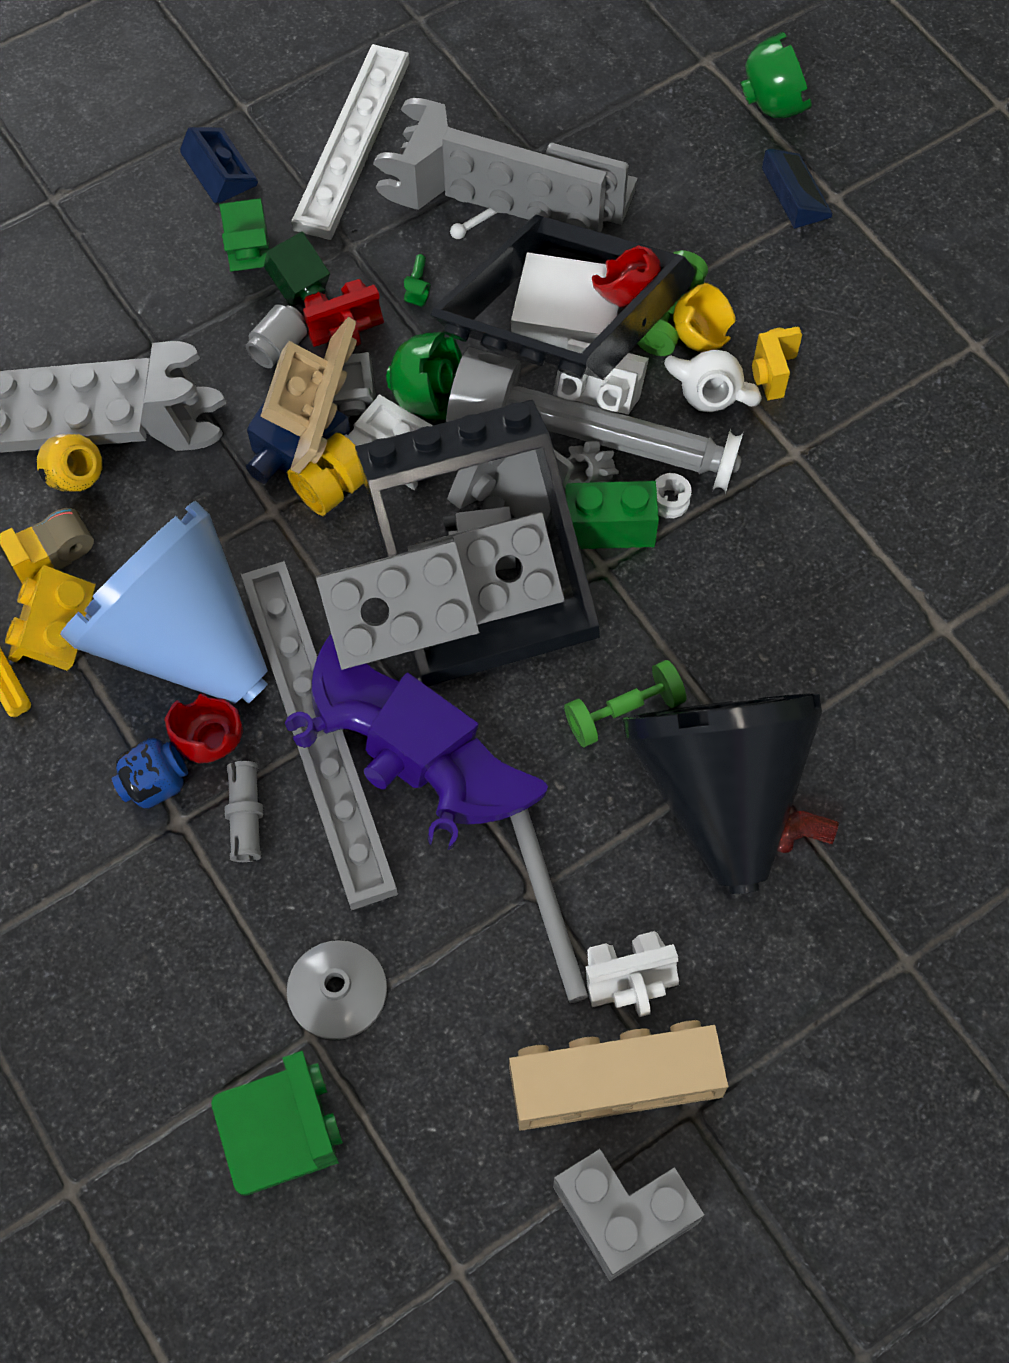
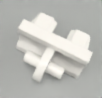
M653 931L638 935L632 940L634 953L632 955L617 958L613 945H608L607 943L590 947L587 950L588 966L585 967L588 996L592 1007L615 1002L616 1008L634 1004L639 1017L650 1015L649 999L665 996L666 988L679 985L676 966L678 955L674 944L665 946L658 933Z

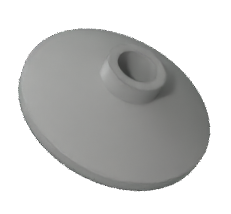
M349 941L324 942L308 950L294 965L287 983V1000L296 1021L309 1033L329 1040L351 1038L368 1029L381 1014L387 997L386 977L378 959L363 946ZM339 977L345 981L344 987L339 992H330L326 989V984L331 978Z

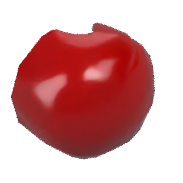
M638 245L626 250L616 260H607V273L604 278L593 275L591 279L593 288L606 301L619 307H626L661 271L660 260L652 249Z
M199 694L193 703L187 705L182 704L179 700L175 701L165 717L167 733L175 749L185 759L200 764L219 760L233 752L240 743L243 734L238 710L225 699L209 698L205 694Z

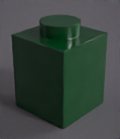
M303 231L266 252L264 268L290 306L294 307L302 301L305 304L304 299L306 296L318 292L325 294L330 272Z

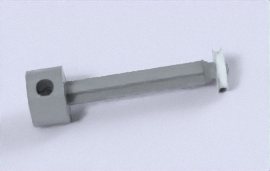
M471 347L463 354L457 368L449 397L446 422L460 419L467 415L502 408L512 403H521L533 399L548 431L584 441H599L602 446L699 472V474L707 471L716 472L717 476L713 490L715 488H722L725 494L732 472L736 473L741 466V457L737 453L743 434L735 436L731 433V429L726 445L723 447L716 445L711 437L706 438L518 386L521 374V362L519 360Z

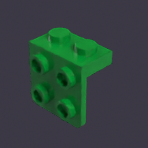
M303 1051L282 1057L286 1070L216 1094L212 1099L211 1105L233 1185L240 1195L247 1196L339 1163L334 1146L343 1143L340 1130L333 1112L324 1115L319 1098L320 1095L328 1093L319 1063L309 1065Z

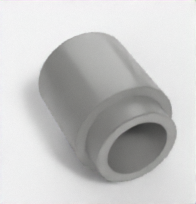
M275 305L250 332L249 341L245 345L248 354L261 366L272 368L278 363L281 351L289 341L298 345L307 335L305 318L296 308L290 305Z

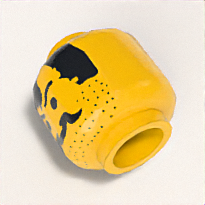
M60 434L49 438L40 447L37 455V470L41 479L51 488L58 491H83L90 488L99 479L102 471V456L98 447L89 438L80 434Z

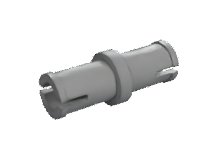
M237 761L235 764L230 763L227 765L229 804L224 808L225 819L230 820V860L234 862H253V859H261L259 819L263 817V805L258 803V764L251 761Z

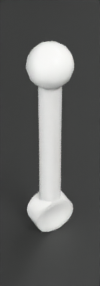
M489 208L463 224L456 223L451 226L450 234L455 239H462L466 231L498 212Z

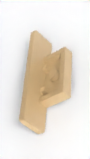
M350 317L343 322L331 337L324 359L289 341L282 349L260 417L300 436L290 469L298 474L309 462L314 464L318 462L327 444V439L322 437L323 432L335 416L337 405L332 403L334 395H337L341 390L347 377V372L342 370V368L352 355L357 342L352 337L356 321Z

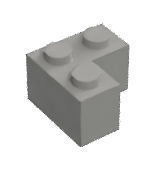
M600 1149L554 1177V1190L609 1281L698 1225L704 1217V1213L675 1167L630 1196Z

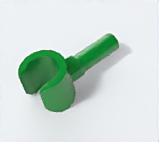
M422 254L416 256L411 276H406L404 279V288L406 289L404 301L420 307L426 304L431 288L429 282L422 280L426 257Z

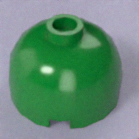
M783 31L756 45L748 55L745 64L747 79L740 82L748 105L756 102L760 110L772 118L791 117L811 109L812 106L811 99L802 101V91L808 88L792 45L783 48L781 44L787 37Z
M443 332L423 333L411 337L399 346L391 361V365L387 369V385L399 406L421 419L446 420L451 388L462 358L457 341L452 337H444L445 334Z

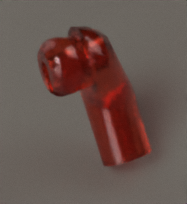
M805 811L790 813L777 851L782 853L790 852L793 849L795 839H800L804 836L833 844L839 822Z

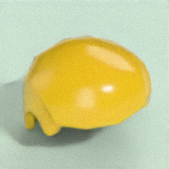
M709 283L700 284L684 294L677 301L673 314L674 328L681 341L688 348L700 353L718 350L729 342L731 338L726 336V333L736 320L729 300L719 288Z

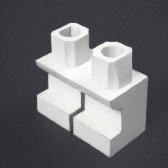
M570 338L566 349L581 354L591 343ZM628 353L604 380L585 374L582 379H578L558 370L553 395L628 415L640 399L649 358Z

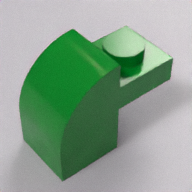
M261 198L219 204L224 230L222 238L224 250L228 255L230 272L264 267L266 252L270 250Z

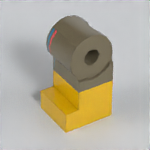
M72 508L54 511L44 521L16 534L13 528L0 533V545L22 584L26 577L33 578L43 565L60 570L72 564V561L87 554L94 544V539L79 513Z

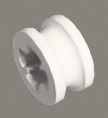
M667 473L659 476L655 480L658 515L664 518L682 516L690 505L691 485L689 481L676 473ZM673 490L674 496L678 494L677 501H667L668 496L664 497V491Z

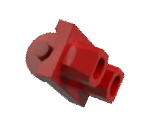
M360 279L345 283L341 288L342 296L328 300L325 294L318 292L305 297L303 313L309 339L313 347L329 342L348 317L356 321L352 335L357 340L356 346L361 345L359 332L384 323L379 303L380 296L375 284L366 287Z

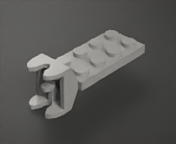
M422 98L407 99L401 111L413 120L419 121L418 125L406 127L403 132L404 137L409 142L403 143L400 154L383 152L377 155L373 163L384 173L395 176L400 180H380L376 185L377 191L390 201L419 210L445 191V196L455 198L460 202H469L491 208L498 213H507L530 220L537 214L600 233L603 228L607 172L450 128L447 123L446 107L442 103Z
M181 341L152 343L150 358L0 371V453L40 450V447L49 438L60 434H80L89 438L95 445L146 441L148 434L175 451L200 449L217 442L222 437L223 432L219 427L210 422H196V418L201 413L214 412L225 405L226 400L217 389L196 387L185 367L199 360L200 355L193 345Z

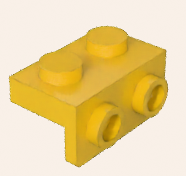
M45 565L42 566L33 578L26 577L17 599L18 603L23 604L20 618H13L5 638V643L11 645L8 660L17 663L22 656H26L68 671L74 664L78 649L73 648L60 633L77 612H80L85 617L87 613L84 610L92 600L96 584Z

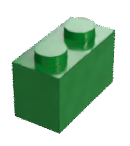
M656 481L566 484L565 496L579 549L655 547L659 522Z

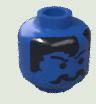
M149 738L118 756L116 760L117 775L112 777V782L115 790L124 802L132 799L139 807L149 809L178 794L182 790L184 785L183 777L188 774V770L181 754L170 741L164 744L157 738Z

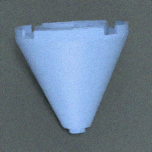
M194 501L185 508L188 512L182 520H179L176 516L171 519L118 569L92 596L94 599L84 610L87 613L85 617L80 612H77L63 628L60 635L75 649L210 696L225 699L233 704L237 703L241 698L249 704L268 685L262 679L268 670L210 514L197 501Z

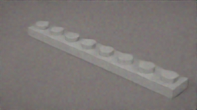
M285 561L241 574L287 717L295 712H305L312 719L315 718L311 686L317 654ZM300 727L296 731H292L293 735L303 733L307 727ZM323 730L317 732L316 741L310 747H297L350 909L354 910L396 896L398 893L343 730L327 734Z

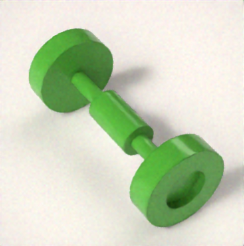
M680 250L673 252L674 254L685 256L696 270L691 286L688 289L703 284L708 274L706 262L697 254L689 251ZM677 301L637 343L644 351L656 356H667L673 353L679 336L676 329L668 321L673 320Z
M669 660L653 665L652 674L656 685L643 691H639L636 688L608 700L606 707L591 714L579 698L564 705L565 714L579 744L582 747H586L598 741L594 722L609 715L617 718L644 706V700L659 693L670 708L685 703L687 700L686 691L674 665Z

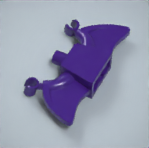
M332 634L329 635L323 644L313 669L311 697L316 717L312 719L305 712H295L288 716L285 721L288 731H296L300 727H307L303 733L293 737L295 744L303 748L314 744L317 739V732L322 730L327 734L337 730L348 729L367 736L365 750L374 759L364 769V774L369 782L379 789H386L397 776L413 788H421L429 782L439 796L436 811L439 819H436L429 827L427 840L431 845L434 832L439 829H445L449 831L452 837L448 850L453 848L457 841L458 829L455 823L481 824L508 818L531 807L540 801L547 792L548 786L543 780L517 770L494 757L478 738L475 739L479 723L408 672L399 682L375 671L367 663L341 670Z

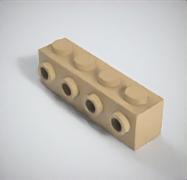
M692 1020L674 1024L670 1027L671 1032L651 1035L649 1029H634L620 1034V1040L600 1043L598 1037H584L569 1042V1048L549 1051L547 1045H535L520 1049L517 1057L509 1058V1070L519 1131L723 1098L728 1088V1082L716 1026L701 1027L700 1021Z

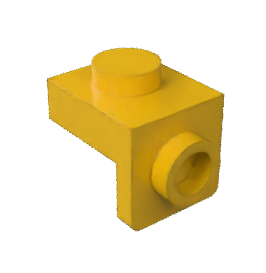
M800 327L774 328L758 335L752 371L756 384L763 386L767 401L784 398L790 375L786 360L794 359L798 355L802 339Z

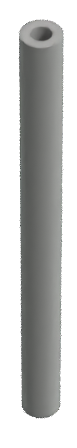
M527 808L520 813L510 816L569 1003L579 1002L586 999L588 994Z

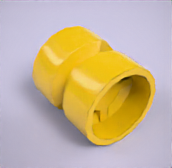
M336 432L327 439L325 450L317 463L309 462L299 474L290 469L287 471L290 483L307 506L321 516L327 514L344 500V491L352 494L364 484L355 450L356 445L341 433Z

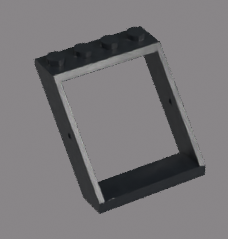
M536 214L433 308L430 316L444 326L442 331L444 334L454 339L467 342L468 338H473L481 341L480 345L500 354H505L506 349L519 353V358L537 366H543L544 362L557 365V369L560 372L578 379H582L585 374L604 380L688 290L696 270L685 256ZM640 245L652 249L660 260L661 271L581 354L474 320L522 275L527 252L543 255L550 246L606 262L607 260H616L626 250Z
M533 399L355 446L385 558L397 555L380 491L536 450L574 597L566 599L561 603L478 624L479 633L411 651L417 672L423 684L427 687L600 638L599 623L552 442Z

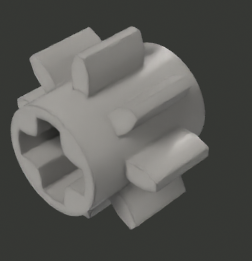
M587 441L584 447L582 445L570 446L569 452L571 456L567 460L573 464L574 468L567 483L610 481L613 475L619 474V470L615 468L612 459L614 451H599V441Z

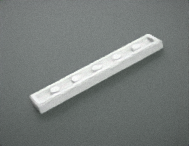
M374 44L371 45L291 221L293 231H303L305 234L328 240L332 239L409 65L408 52Z

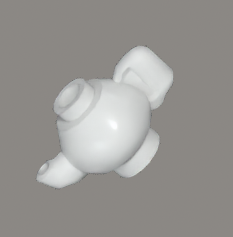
M704 351L691 360L680 359L672 355L665 359V367L671 375L682 382L683 395L688 403L698 411L715 412L723 410L736 400L751 407L757 406L761 402L762 398L759 388L755 384L744 382L741 365L727 351Z

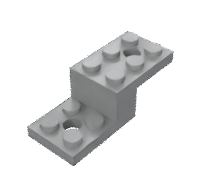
M541 511L407 546L408 552L316 576L341 670L479 633L478 624L565 601ZM506 555L515 556L521 562L520 574L515 579L509 581L500 579L495 572L497 561ZM370 598L384 600L389 607L388 616L380 623L368 622L361 614L363 603Z

